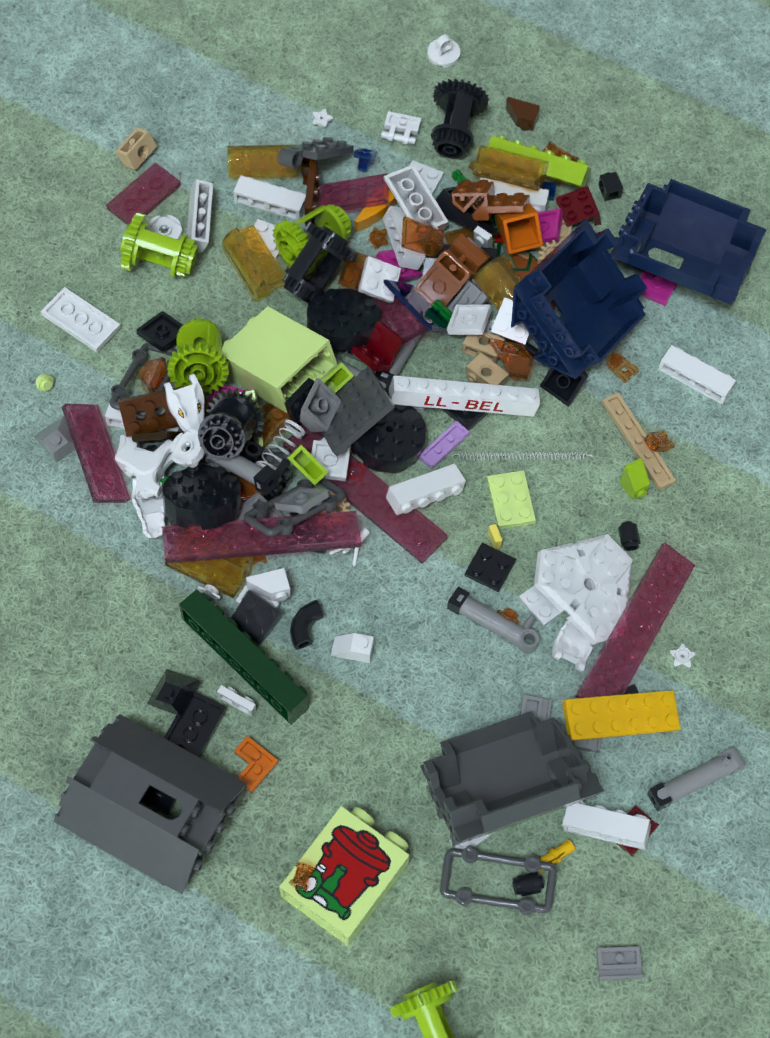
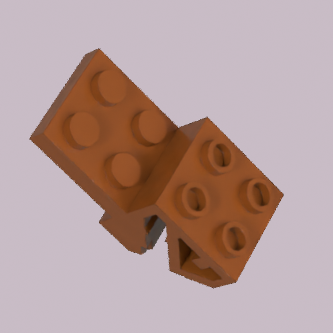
M463 180L452 192V202L463 213L469 207L475 210L472 214L474 220H489L493 213H524L530 202V196L524 195V193H515L514 195L498 193L495 195L494 182H488V180H479L478 182Z
M462 233L452 242L448 250H444L433 266L413 289L431 306L437 299L443 303V306H447L469 280L473 279L491 257L466 233Z

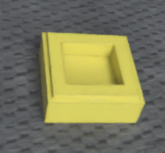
M490 525L488 536L493 548L499 549L502 545V537L497 525Z

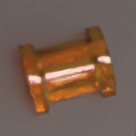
M297 862L295 875L289 884L300 890H307L308 880L315 869L307 864Z

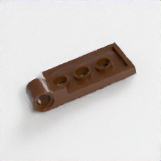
M303 157L301 174L304 176L303 185H307L304 208L306 215L318 208L317 197L320 191V173H318V160ZM314 217L305 221V227L309 221L315 223Z
M182 386V387H177V388H172V389H173V391H174V390L183 388L184 386ZM165 390L118 400L127 437L133 434L149 433L179 426L169 411ZM204 397V399H205L204 409L206 410V408L208 407V405H207V400H206V398ZM157 407L165 409V412L160 415L154 411ZM144 411L147 415L144 418H138L136 413Z

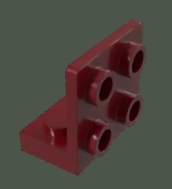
M588 186L555 198L558 208L563 212L562 218L566 227L583 222L586 218L589 221H593L594 226L601 225L600 213Z
M378 321L367 345L353 346L351 353L373 371L389 372L404 340L384 323Z

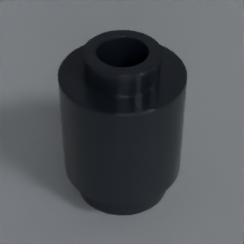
M632 521L623 522L618 527L621 546L624 547L625 551L638 549L640 537L637 524Z
M537 872L517 875V878L512 879L515 896L520 895L522 897L539 894L541 889L544 888L542 875L538 876Z

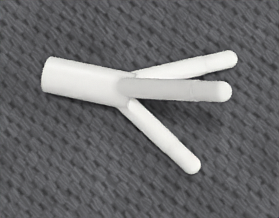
M364 528L353 541L331 550L329 554L332 555L341 550L345 554L355 546L352 563L355 566L359 546L370 532Z

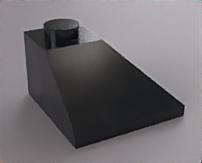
M550 368L540 387L569 407L589 376L584 370L577 379H574Z
M166 669L147 704L181 716L200 681Z

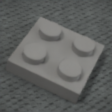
M299 487L276 501L274 505L276 510L285 511L286 513L297 512L298 514H305L312 507L322 504V501L327 499L329 494L328 490Z

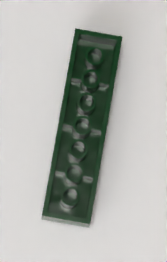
M196 589L179 604L182 620L290 725L308 710L307 691L301 685L297 686L288 672L283 673L279 669V664L273 658L269 659L261 646H255L251 642V637L246 632L242 633L233 619L230 618L228 620L224 616V611L218 605L214 606L206 593L203 592L201 594Z

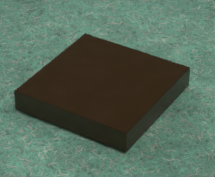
M161 431L133 434L132 441L139 443L165 442L168 439L173 441L178 434L183 432Z

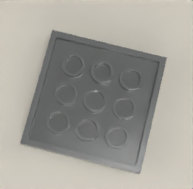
M369 366L335 394L342 401L328 430L322 433L332 452L338 456L395 408L376 374Z

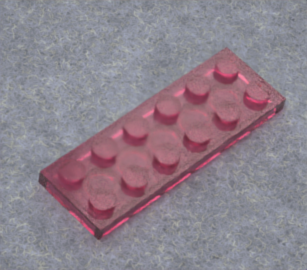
M65 403L62 410L93 503H127L130 497L120 468L115 461V453L98 405Z

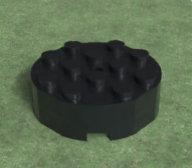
M328 289L322 296L314 297L307 307V328L328 339L333 353H335L336 349L347 350V354H351L353 346L367 345L376 323L380 321V309L377 303L366 294L353 289Z
M394 404V409L351 444L353 454H357L363 461V465L374 471L398 473L406 470V467L412 463L415 464L425 444L426 425L422 416L414 407Z
M188 467L184 470L173 472L163 484L164 513L172 522L180 527L189 529L190 524L201 525L202 530L214 529L233 521L239 515L241 485L239 480L223 467Z

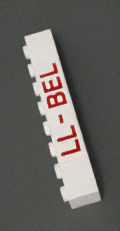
M394 375L389 386V398L395 405L531 417L535 416L540 406L539 389Z

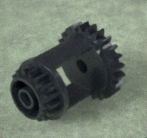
M448 79L447 82L443 80L442 83H438L435 86L433 101L446 113L443 124L437 125L432 129L431 138L434 149L444 157L460 158L466 152L468 153L469 148L473 145L474 136L467 130L469 117L484 113L489 101L486 91L482 90V87H476V83L472 85L470 81L466 83L463 79L461 81L457 79L451 81Z
M309 221L304 228L309 232L307 236L309 240L291 268H286L285 272L287 274L282 280L285 283V289L306 303H310L314 297L322 296L325 293L323 289L342 261L346 262L349 259L354 262L358 256V253L347 246L349 244L347 240L323 225L320 228ZM325 249L328 251L326 257L311 280H308L304 276L321 250Z
M228 388L226 393L222 390L219 395L216 394L213 400L208 403L209 406L205 410L208 413L199 426L198 439L204 453L209 454L211 458L214 457L218 460L234 458L243 450L248 441L257 442L258 438L262 436L263 433L261 431H264L266 428L263 424L267 421V419L262 417H264L266 412L260 411L263 405L256 404L259 400L258 398L251 399L252 393L246 396L245 390L240 394L238 388L233 393Z

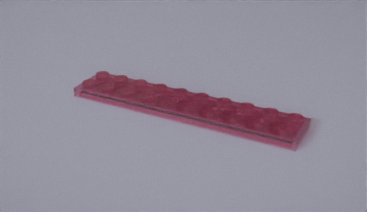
M303 425L302 428L306 434L301 436L302 439H298L294 435L288 438L296 447L291 446L286 441L283 443V447L288 448V452L292 453L301 444L311 454L313 441H320L324 437L323 433L310 432ZM351 454L346 481L327 479L343 489L346 493L347 501L421 564L448 539V535L417 509H413L406 514L396 515L386 499L389 486Z
M356 511L315 514L294 525L292 533L286 536L280 533L275 536H267L244 520L231 521L220 527L202 530L201 525L190 524L189 529L178 525L162 526L165 564L361 547ZM295 516L260 518L256 520L268 528H274L278 525L280 519H291Z
M663 543L660 546L575 695L577 699L624 695L695 567L692 562L667 543Z

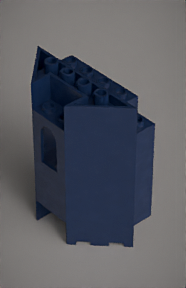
M670 179L668 185L664 184L663 188L647 183L638 201L635 200L631 210L633 212L628 213L625 220L626 225L621 226L618 234L620 235L619 238L615 237L618 244L611 251V257L732 305L737 298L745 277L749 273L767 229L747 222L750 209L679 181ZM658 248L684 258L680 268L677 269L650 258L648 252L651 249Z
M586 218L514 287L511 328L523 323L540 348L532 359L574 379H577L587 367L600 363L646 315L643 311L644 306L638 297L647 287L638 273L625 278L607 250L615 247L618 242L609 228L596 233ZM551 301L554 302V304L562 314L560 317H558V315L550 305Z

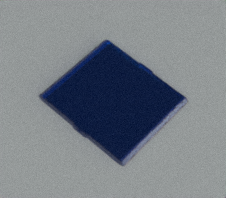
M384 280L385 286L428 330L448 333L447 327L449 323L413 289L414 285Z

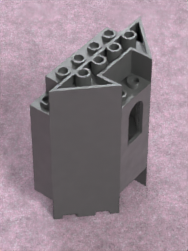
M532 712L440 742L442 756L424 761V765L420 766L427 780L431 799L435 803L439 820H444L450 831L452 846L591 799L604 792L599 784L596 773L591 772L588 761L583 760L581 751L577 747L575 748L574 741L571 740L570 736L566 735L562 724H559L555 718L541 722L539 718H535Z
M119 714L113 724L109 723L101 730L99 737L94 736L91 738V741L94 743L91 751L74 778L67 777L66 783L69 786L62 793L59 802L61 808L55 815L53 822L75 833L82 840L161 885H166L176 892L183 894L195 872H199L203 867V858L206 853L209 854L214 848V839L217 834L221 835L226 827L224 822L227 817H231L237 807L235 804L247 783ZM150 785L181 803L182 812L179 817L169 820L139 804Z

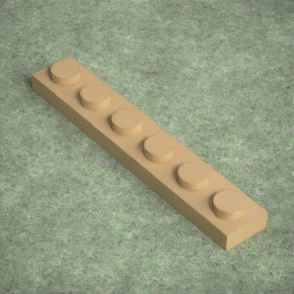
M618 392L602 400L603 406L636 457L643 460L646 472L658 491L675 484L676 479L620 393Z

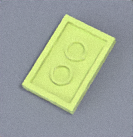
M524 470L487 476L498 529L536 523Z

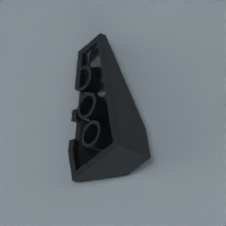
M456 187L445 188L436 198V202L446 218L473 231L479 226L490 233L492 238L500 235L490 220H474L472 214L475 210L471 207L463 213L453 204L452 192Z

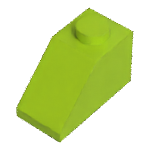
M341 362L322 382L334 394H337L350 382L354 375Z
M301 444L287 457L314 485L328 473Z
M641 458L624 466L619 482L631 500L645 497L650 486Z

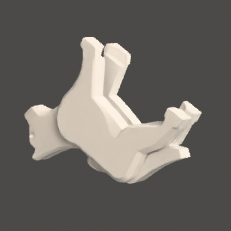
M120 435V443L115 454V461L127 476L136 477L135 496L138 500L142 497L147 499L161 494L162 488L158 484V480L164 474L167 467L174 462L171 458L173 457L172 452L170 451L173 441L166 440L157 450L152 452L142 449L139 442H133L132 436Z

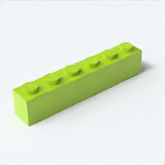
M497 135V137L491 136L484 155L487 159L578 188L585 187L591 171L589 166H587L588 163L578 160L574 162L565 155L558 157L549 150L542 152L533 145L526 147L517 140L510 142L501 135Z

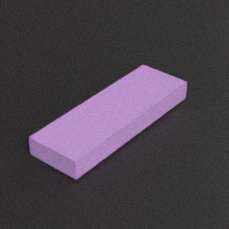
M455 421L420 454L418 459L432 470L470 435V431L458 421Z

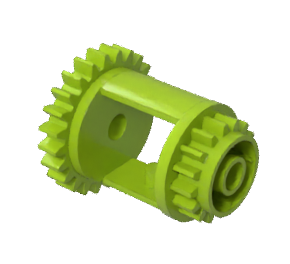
M334 204L322 205L295 222L291 221L289 223L288 220H283L275 225L273 229L274 234H272L275 238L273 242L277 244L275 248L279 250L278 254L283 257L282 261H286V266L291 268L309 240L308 235L299 227L300 224L314 217L315 224L318 227L322 228L324 225L346 240L350 237L349 233L352 230V224L347 213L341 207ZM325 249L321 250L306 275L314 271L315 263L326 256L328 251Z
M136 212L134 218H132V223L128 224L120 248V254H122L121 269L131 271L133 266H137L141 259L171 268L170 277L176 278V276L185 278L186 274L191 275L199 246L195 245L196 241L188 238V235L182 233L178 240L149 231V223L146 220L147 216Z
M202 317L193 318L191 321H186V324L182 325L177 333V352L173 351L172 357H169L168 377H171V383L175 382V388L180 386L186 387L192 385L189 375L195 373L205 396L206 391L212 394V389L219 391V386H224V381H227V375H229V368L226 356H222L223 336L215 323H211L209 319L206 320Z
M453 980L438 986L437 982L410 992L402 996L404 1002L389 1008L392 1018L395 1019L401 1016L402 1021L415 1016L424 1038H455L441 1004L452 1000L451 994L458 991V988Z

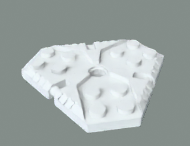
M608 534L581 540L575 544L568 543L543 549L538 552L534 586L560 612L565 610L569 614L567 619L592 645L626 635L629 605L627 594L630 593L629 587L633 559Z

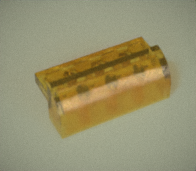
M295 145L228 146V178H240V176H298V168L294 169L283 166L278 162L280 150Z
M482 145L478 147L476 160L470 162L469 169L474 170L473 174L539 191L544 183L549 161Z
M254 225L240 231L238 228H235L224 237L222 249L255 303L271 296L270 288L284 283L282 281L285 277L283 271Z
M501 256L487 263L473 276L498 310H500L504 297L513 300L514 287L522 280L512 269L511 263Z
M189 527V529L182 528L176 536L175 548L165 560V566L204 585H212L219 592L234 598L239 589L245 585L246 577H249L251 573L253 557Z

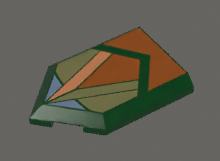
M497 242L496 265L517 285L538 265V259L529 250L508 254L504 243Z

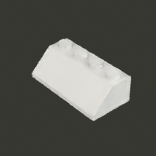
M414 164L383 177L418 236L430 238L444 232L449 221Z

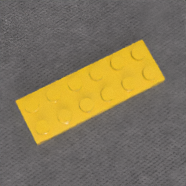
M674 690L566 699L562 701L567 735L570 736L572 741L681 730Z

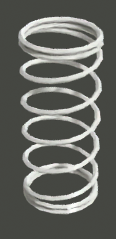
M285 420L286 428L279 429L281 436L273 437L275 445L270 444L267 446L270 453H262L264 461H257L256 464L262 468L267 464L276 470L277 468L269 464L263 455L269 454L279 462L282 459L274 455L270 451L269 446L278 447L287 455H290V453L276 443L275 438L284 439L288 444L296 447L293 442L283 437L280 430H287L298 439H302L301 436L306 434L305 430L297 423ZM289 424L295 426V427H296L297 429H299L301 432H298L297 430H295L294 428H292Z

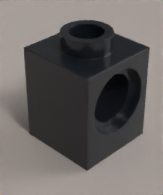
M617 171L600 175L598 186L604 201L621 198L623 186Z

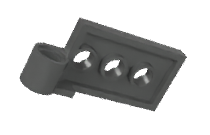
M323 137V140L313 139L312 142L303 141L302 144L282 148L278 154V162L280 165L297 169L301 166L303 157L322 160L353 153L354 146L347 144V141H333V138Z

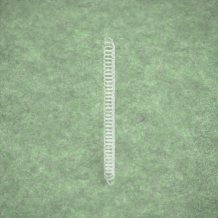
M491 452L489 453V456H490ZM497 452V453H498V452ZM504 452V453H505V452ZM511 452V453H512V452ZM516 452L514 453V455L516 454ZM518 452V453H519V452ZM523 452L521 453V455L523 454ZM525 452V454H526V456H527V453ZM530 452L528 453V455L530 454ZM532 452V454H533V456H534V453ZM536 452V453H537V452ZM539 452V454L541 455V453ZM543 452V453H544V452ZM546 452L547 455H548V452ZM550 452V453H551V452ZM553 452V454H555V452ZM557 452V453H558V452ZM560 452V454H562V460H563V455H564V453L562 454V452ZM564 452V453H565V452ZM567 452V454H569V460H570V455H571V453L569 454V452ZM571 452V453H572V452ZM574 452V454H576V460H577V455H578V453L576 454V452ZM578 452V453H579V452ZM581 452V454H582L583 452ZM585 452L586 455H587V452ZM461 453V456L463 455V453ZM465 453V454H466V453ZM468 453V456L470 455V460H471L472 454L470 455V453ZM472 453L474 457V453ZM475 453V456H476L477 453ZM479 453L481 457V453ZM482 453V456H483L484 453ZM486 453L487 456H488V453ZM493 453L494 456H495V453ZM496 453V456H497V453ZM500 453V455H502V460H503L504 453H503V455H502V453ZM505 453V458H506V453ZM507 453V455H509V453ZM512 453V457H513V453ZM519 453V457H520V453ZM535 453V455H536V453ZM542 453V455H543V453ZM544 453V459H545V455H546L545 453ZM549 453V455H550V453ZM551 453V458H552V455H553L552 453ZM556 453V455H557V453ZM558 453V457H559V455H560L559 453ZM565 453V457H566V453ZM572 453V456H573V453ZM579 453V456H580V453ZM585 453L583 454V460H584V455H585ZM454 454V455H459V459H460V454ZM464 454V456H465V454ZM466 454V458H467V454ZM484 454V460H485V454ZM491 454V459H492V454ZM498 454V459H499V454ZM511 454L509 455V460H510ZM518 454L516 455V460H517ZM523 454V460H524L525 454ZM530 454V460H531V455H532V454ZM537 454V459L539 454ZM452 455V458H453V455ZM477 455V460L479 455ZM548 455V460H549V455ZM555 455V460H556V455ZM588 455V456L593 457L594 455ZM463 456V461H464V456ZM495 456V461H496V456ZM534 456V460H535V456ZM541 456V460H542V456ZM580 456V460H581V456ZM481 457V461H482V457ZM488 457V461H489V457ZM520 457V460H521V457ZM527 457V460H528V457ZM566 457V460H567V457ZM573 457V460H574V457ZM467 458V461H468V458ZM474 458V461H475V458ZM513 458V460H514V458ZM552 458V460H553V458ZM559 458V460H560V458ZM460 459V461H461V459ZM499 459V460H500V459ZM506 459V460H507V459ZM545 459V460H546V459Z

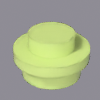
M41 374L36 379L37 389L41 392L50 390L54 383L53 377L47 374Z

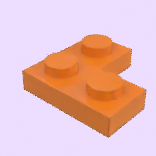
M248 736L234 750V753L248 764L237 778L247 783L245 788L253 793L279 761Z

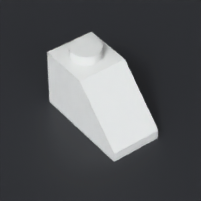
M284 568L246 577L247 588L270 601H283L287 597H291Z
M357 633L336 636L331 656L370 663L374 637Z

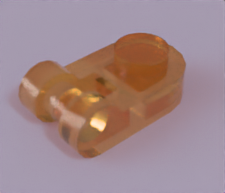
M612 353L607 357L606 365L608 369L623 383L629 381L632 375L635 376L639 373L638 367L635 364H631L621 354Z
M665 430L651 432L644 438L646 445L655 452H667L675 446L667 438L668 435Z

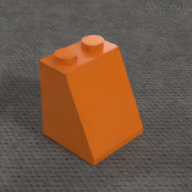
M530 203L524 213H494L496 226L508 254L543 246L538 212Z

